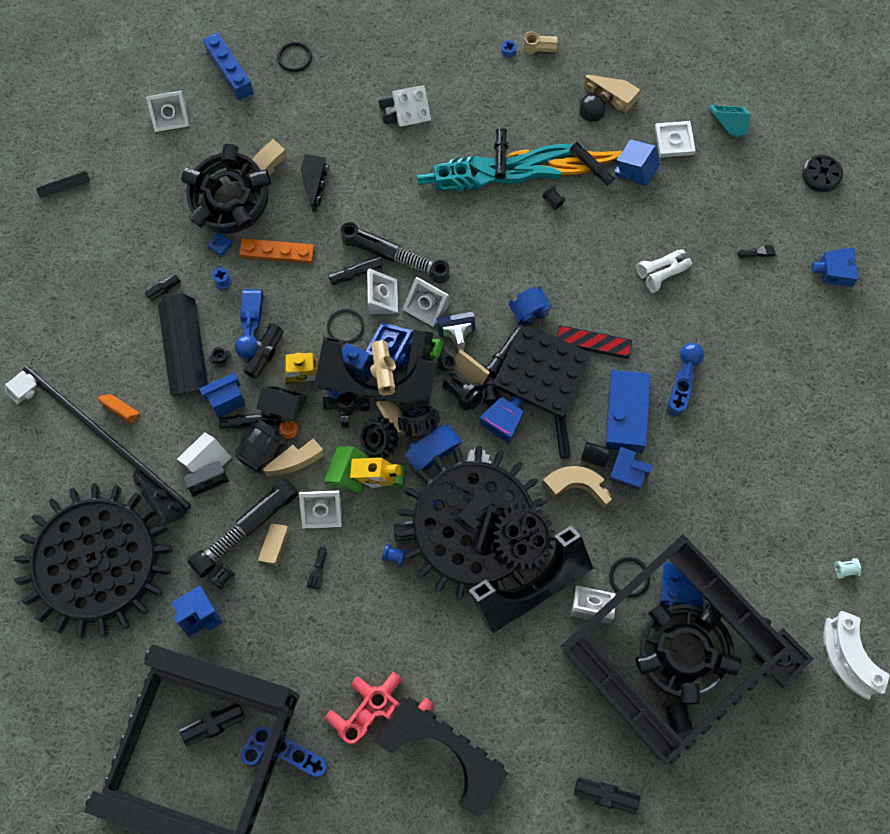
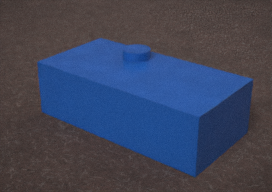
M612 370L609 378L605 447L612 450H620L622 447L634 452L643 453L647 439L651 374Z

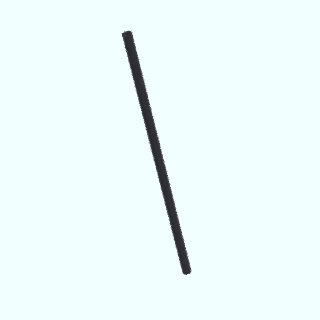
M25 366L22 369L27 375H32L40 387L156 486L164 490L170 498L180 503L183 509L187 511L191 507L189 502L29 366Z

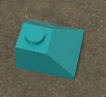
M709 106V109L732 137H742V135L748 134L751 114L745 107Z

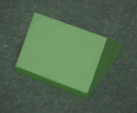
M337 447L323 482L360 495L363 485L350 478L352 459L371 457L355 447Z

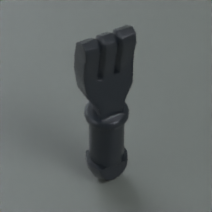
M765 245L759 249H742L738 251L737 255L740 258L752 256L766 257L776 256L772 245Z
M321 547L318 550L314 564L315 569L311 572L307 583L309 588L319 589L322 578L320 571L323 569L324 559L327 554L325 547Z

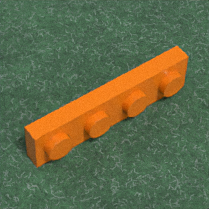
M242 238L239 256L240 258L312 264L314 245Z

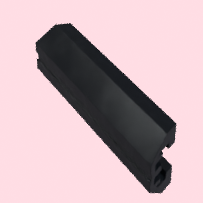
M184 293L166 295L158 305L170 395L200 390L199 388L208 385L196 301Z

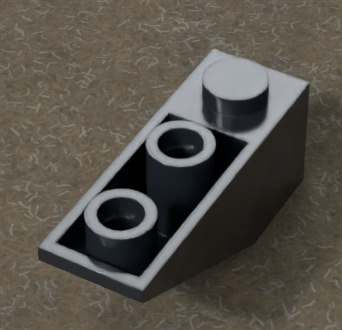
M305 154L301 173L312 211L316 212L317 206L321 204L320 192L324 191V177L329 173V165L326 163V157Z

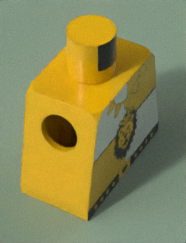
M295 353L285 356V384L315 381L318 359L313 353Z
M383 458L352 459L350 478L368 488L393 485L394 478L401 475L399 464L393 465Z

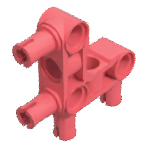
M392 672L382 686L371 687L357 676L350 686L364 697V701L349 720L345 721L332 710L328 712L324 720L338 731V736L350 745L357 744L369 732L368 728L376 718L385 717L387 719L398 702L392 698L391 694L402 681V678ZM377 695H381L384 698V702L380 706L373 704V698ZM425 697L418 708L423 711L426 709L431 711L435 704ZM350 729H355L358 732L354 740H348L346 737Z

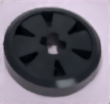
M820 154L812 156L807 160L802 170V177L806 185L818 192H829L834 190L841 182L843 169L835 158Z

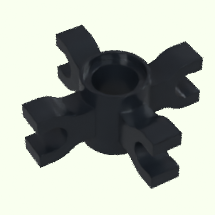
M348 392V394L341 393L337 398L323 397V410L338 409L341 414V428H349V415L355 410L369 411V398L354 399L351 392ZM344 402L350 403L347 406L342 405Z

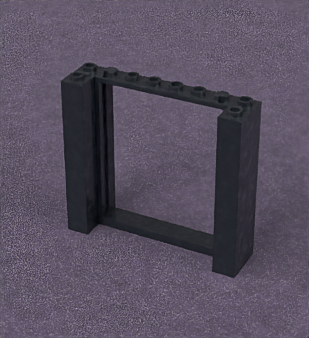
M684 534L560 646L564 654L657 758L666 765L668 763L674 764L681 757L679 753L684 748L690 749L697 742L695 738L700 733L702 735L706 734L712 728L710 724L715 719L718 721L728 713L726 709L731 704L733 706L738 704L743 699L742 693L746 690L750 692L759 684L756 681L762 675L764 677L769 675L774 670L772 665L785 660L789 656L787 651L791 648ZM667 560L680 571L764 661L759 668L683 739L675 733L587 635L592 628Z
M152 644L144 658V665L150 667L151 670L144 680L145 685L142 693L137 697L134 713L129 717L126 733L120 739L118 753L112 759V768L104 780V788L102 792L92 791V794L86 800L84 812L143 834H251L300 694L288 687ZM161 680L277 717L236 831L118 790Z

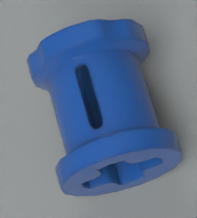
M219 267L213 271L212 278L215 281L216 287L221 290L228 289L232 282L227 269Z
M387 544L382 555V561L388 560L401 567L404 561L403 556L407 550H399L391 547V544Z

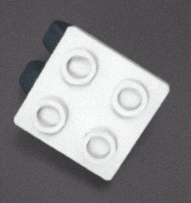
M424 85L395 90L392 92L393 97L378 101L379 107L381 109L385 108L386 115L382 116L385 124L398 122L401 127L431 120Z

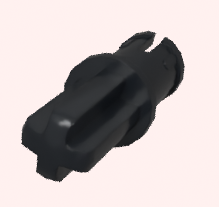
M173 272L164 280H159L158 284L145 292V295L152 301L164 292L168 293L167 290L181 281L176 273Z

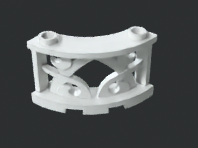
M840 611L839 615L834 619L827 618L824 626V645L833 671L840 677L846 687L866 700H869L873 694H884L890 675L877 667L864 651L859 631L861 619Z

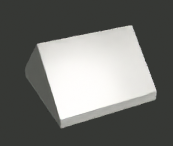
M182 91L146 96L155 132L189 126L187 107Z
M368 269L369 314H397V279Z
M416 277L402 310L435 327L437 324L436 318L441 317L449 306V295Z
M204 433L177 460L193 473L216 462H220L223 467L232 457L215 438Z
M339 491L299 492L302 529L342 527L341 495Z
M576 585L570 616L589 620L615 596V593ZM615 608L600 622L611 624L614 620Z

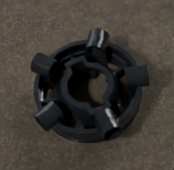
M224 144L222 153L208 157L195 170L189 167L185 168L181 177L182 182L187 184L186 198L192 212L188 218L199 228L205 225L211 230L220 233L240 232L253 225L261 217L267 206L268 186L271 185L267 169L261 170L251 158L239 153V147L234 144ZM226 168V170L221 171V172H218L217 174H215L214 176H212V175H213L214 173H216L217 171ZM250 170H251V171H253L254 173H250V178H249V177H247V175L249 174V172H250ZM228 176L231 182H239L240 190L245 192L242 200L234 199L224 204L214 200L216 191L223 186L220 180L221 177ZM204 193V200L209 212L199 205L200 194L203 195ZM210 213H211L216 219H218V222H216V220L210 215Z
M662 602L648 613L652 619L642 633L639 648L640 656H636L635 660L640 674H646L648 679L659 690L673 697L681 698V704H700V697L717 690L726 681L729 674L738 675L742 659L734 656L731 635L720 620L722 616L710 603L705 608L690 604H680L666 608ZM673 615H686L685 623H677L663 630L657 640L648 637L652 628L657 632L674 618ZM691 616L696 618L695 623L708 632L713 630L718 637L722 648V653L718 657V650L714 649L709 636L699 627L690 624ZM682 633L693 635L698 640H701L704 645L705 662H701L693 668L681 667L673 660L670 651L663 649L664 640L674 639ZM646 642L655 645L654 651L646 653ZM659 661L663 666L661 673L669 679L667 686L661 683L653 674L660 670ZM715 665L714 673L718 674L717 678L708 688L699 691V684L694 683L695 680L699 677H705ZM674 682L680 683L676 687V691L670 689Z

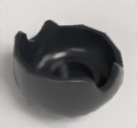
M588 94L580 101L579 114L587 121H598L605 114L606 103L601 96Z

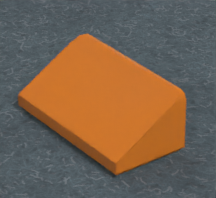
M111 394L98 397V401L103 407L129 424H133L140 415L138 411Z

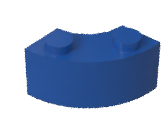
M449 424L443 427L438 425L434 431L419 442L414 441L408 447L410 450L405 454V457L416 471L419 468L423 471L429 470L434 465L432 458L435 455H438L441 459L453 453V449L458 447L462 441Z

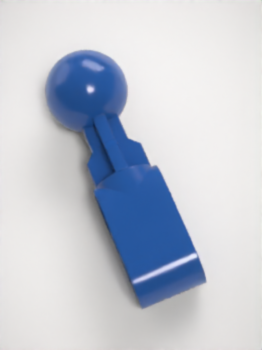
M243 289L240 310L243 336L237 339L235 351L238 356L244 359H249L257 351V340L254 338V332L258 329V323L261 322L264 293L261 289Z
M688 343L680 351V359L683 362L682 370L677 373L667 404V412L671 416H680L687 407L694 380V367L699 365L704 359V350L697 343ZM678 386L685 387L686 391H680ZM677 399L680 400V401H679V404H678V407H679V408H676V407H675V406H676L675 402L677 401Z

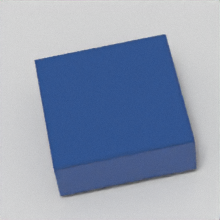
M217 232L208 243L207 248L223 257L233 242Z

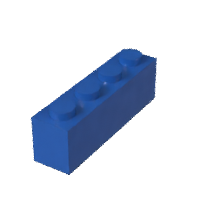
M217 32L203 39L207 54L238 101L253 94L251 81L219 33Z

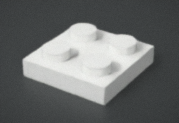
M690 121L655 124L654 129L659 158L695 154L696 150Z

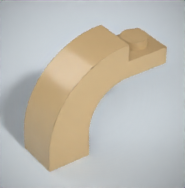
M579 466L560 468L549 474L542 482V486L554 499L568 489L581 488L589 492L603 509L612 500L609 491L606 488H601L604 479L588 468Z

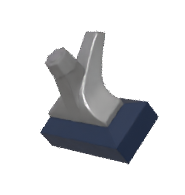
M473 312L436 318L439 337L446 336L451 338L455 343L457 351H464L466 335L471 331H476Z

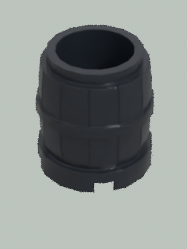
M255 419L251 425L252 428L242 437V441L235 450L236 454L234 457L260 474L275 459L280 448L284 447L288 440L283 435L277 436L278 433H276L275 429Z

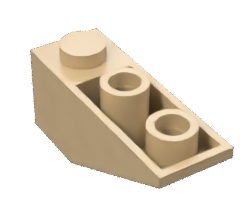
M593 75L585 76L584 87L589 92L601 96L604 101L614 105L619 111L626 113L638 100L640 89L626 80Z

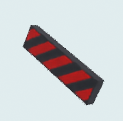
M562 325L558 327L557 338L586 351L629 359L632 345L631 339Z

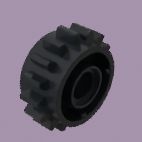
M422 404L402 411L401 417L398 418L397 422L399 430L405 432L406 435L422 436L431 433L437 428V423H440V416L436 408L433 409L431 405Z
M383 416L369 418V421L364 422L365 425L361 428V446L364 452L369 454V457L388 458L389 454H393L394 449L398 446V430L395 428L394 423L389 422V418H383Z

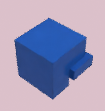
M630 139L616 160L618 167L614 172L617 177L628 180L633 178L635 183L647 186L660 166L656 147Z
M235 372L199 388L205 401H210L218 418L246 405L238 389L241 384Z
M621 447L609 480L639 490L644 477L649 476L652 465L635 460L636 452Z
M200 585L171 603L177 613L173 617L188 637L204 627H207L210 631L223 623L211 600Z

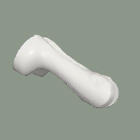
M676 250L655 261L639 262L636 264V270L642 279L646 278V286L649 291L655 293L660 289L663 280L685 271L692 265V261L688 258L678 263L677 261L682 259L686 252L684 250ZM664 266H669L668 268H666V269H664V270H661V271H658V272H656V273L651 274L652 272H655L656 270H658V269H660V268H662V267H664Z

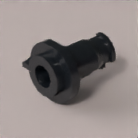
M454 372L450 373L452 381L461 389H457L446 380H443L442 387L445 390H449L453 396L459 399V407L464 411L476 408L483 398V386L479 383L469 384L462 378L457 377Z

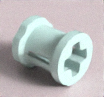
M854 558L848 562L836 561V575L839 579L850 575L860 576L861 565L859 560Z

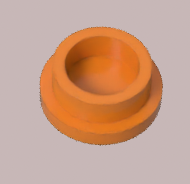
M284 421L279 426V433L286 439H292L298 434V426L294 421Z

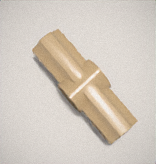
M384 340L375 341L371 344L374 364L370 367V370L377 379L379 394L383 396L392 395L395 392L392 371L396 369V364L389 356L387 342Z

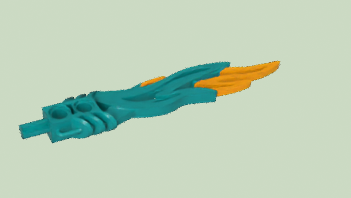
M557 144L537 148L530 152L529 150H520L506 154V169L514 168V170H506V178L504 179L495 178L496 158L470 156L468 159L462 157L459 160L454 158L448 163L433 165V173L416 175L418 185L435 183L436 190L452 189L454 191L480 189L482 186L493 182L517 184L533 178L560 179L561 175L583 174L591 170L586 165H574L584 164L577 157L565 158L576 156L569 150L573 144ZM588 151L594 158H604L596 159L600 164L614 162L622 153V151ZM471 170L477 173L474 177L471 174Z

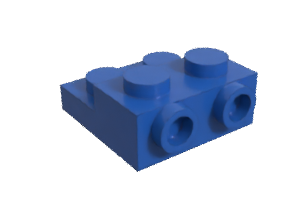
M381 322L366 352L373 358L371 344L375 341L384 340L388 344L389 356L394 360L396 368L401 369L403 365L409 362L414 332Z
M665 562L660 603L663 602L666 607L680 604L703 607L704 597L672 563Z

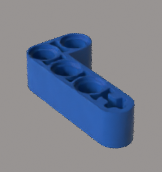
M260 726L253 731L241 754L242 761L245 764L257 766L261 763L272 732L271 729ZM267 731L268 739L265 742H259V734ZM284 739L286 749L284 752L279 753L278 757L317 778L323 777L327 773L328 764L324 759L289 739ZM255 750L257 752V759L249 762L247 758L248 753ZM299 751L304 752V760L301 763H296L294 760L295 754ZM309 760L315 764L321 762L322 771L318 770L314 773L315 768L307 765Z

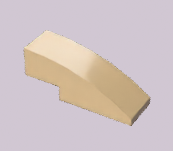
M272 139L252 160L261 170L267 169L270 176L275 172L274 168L287 158L285 149ZM250 170L249 174L247 175V177H249V178H250V173H254V172L251 171V170Z
M313 438L299 450L292 445L270 462L263 471L267 477L292 473L316 462L325 454Z

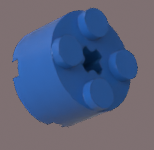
M541 286L538 287V290L536 287H532L517 295L518 299L513 302L511 299L508 303L518 324L521 325L523 322L530 325L533 323L532 320L537 317L539 320L549 315L548 311L551 310V304Z

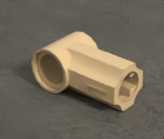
M528 32L524 37L523 51L529 55L536 52H556L557 37L539 36L536 32Z

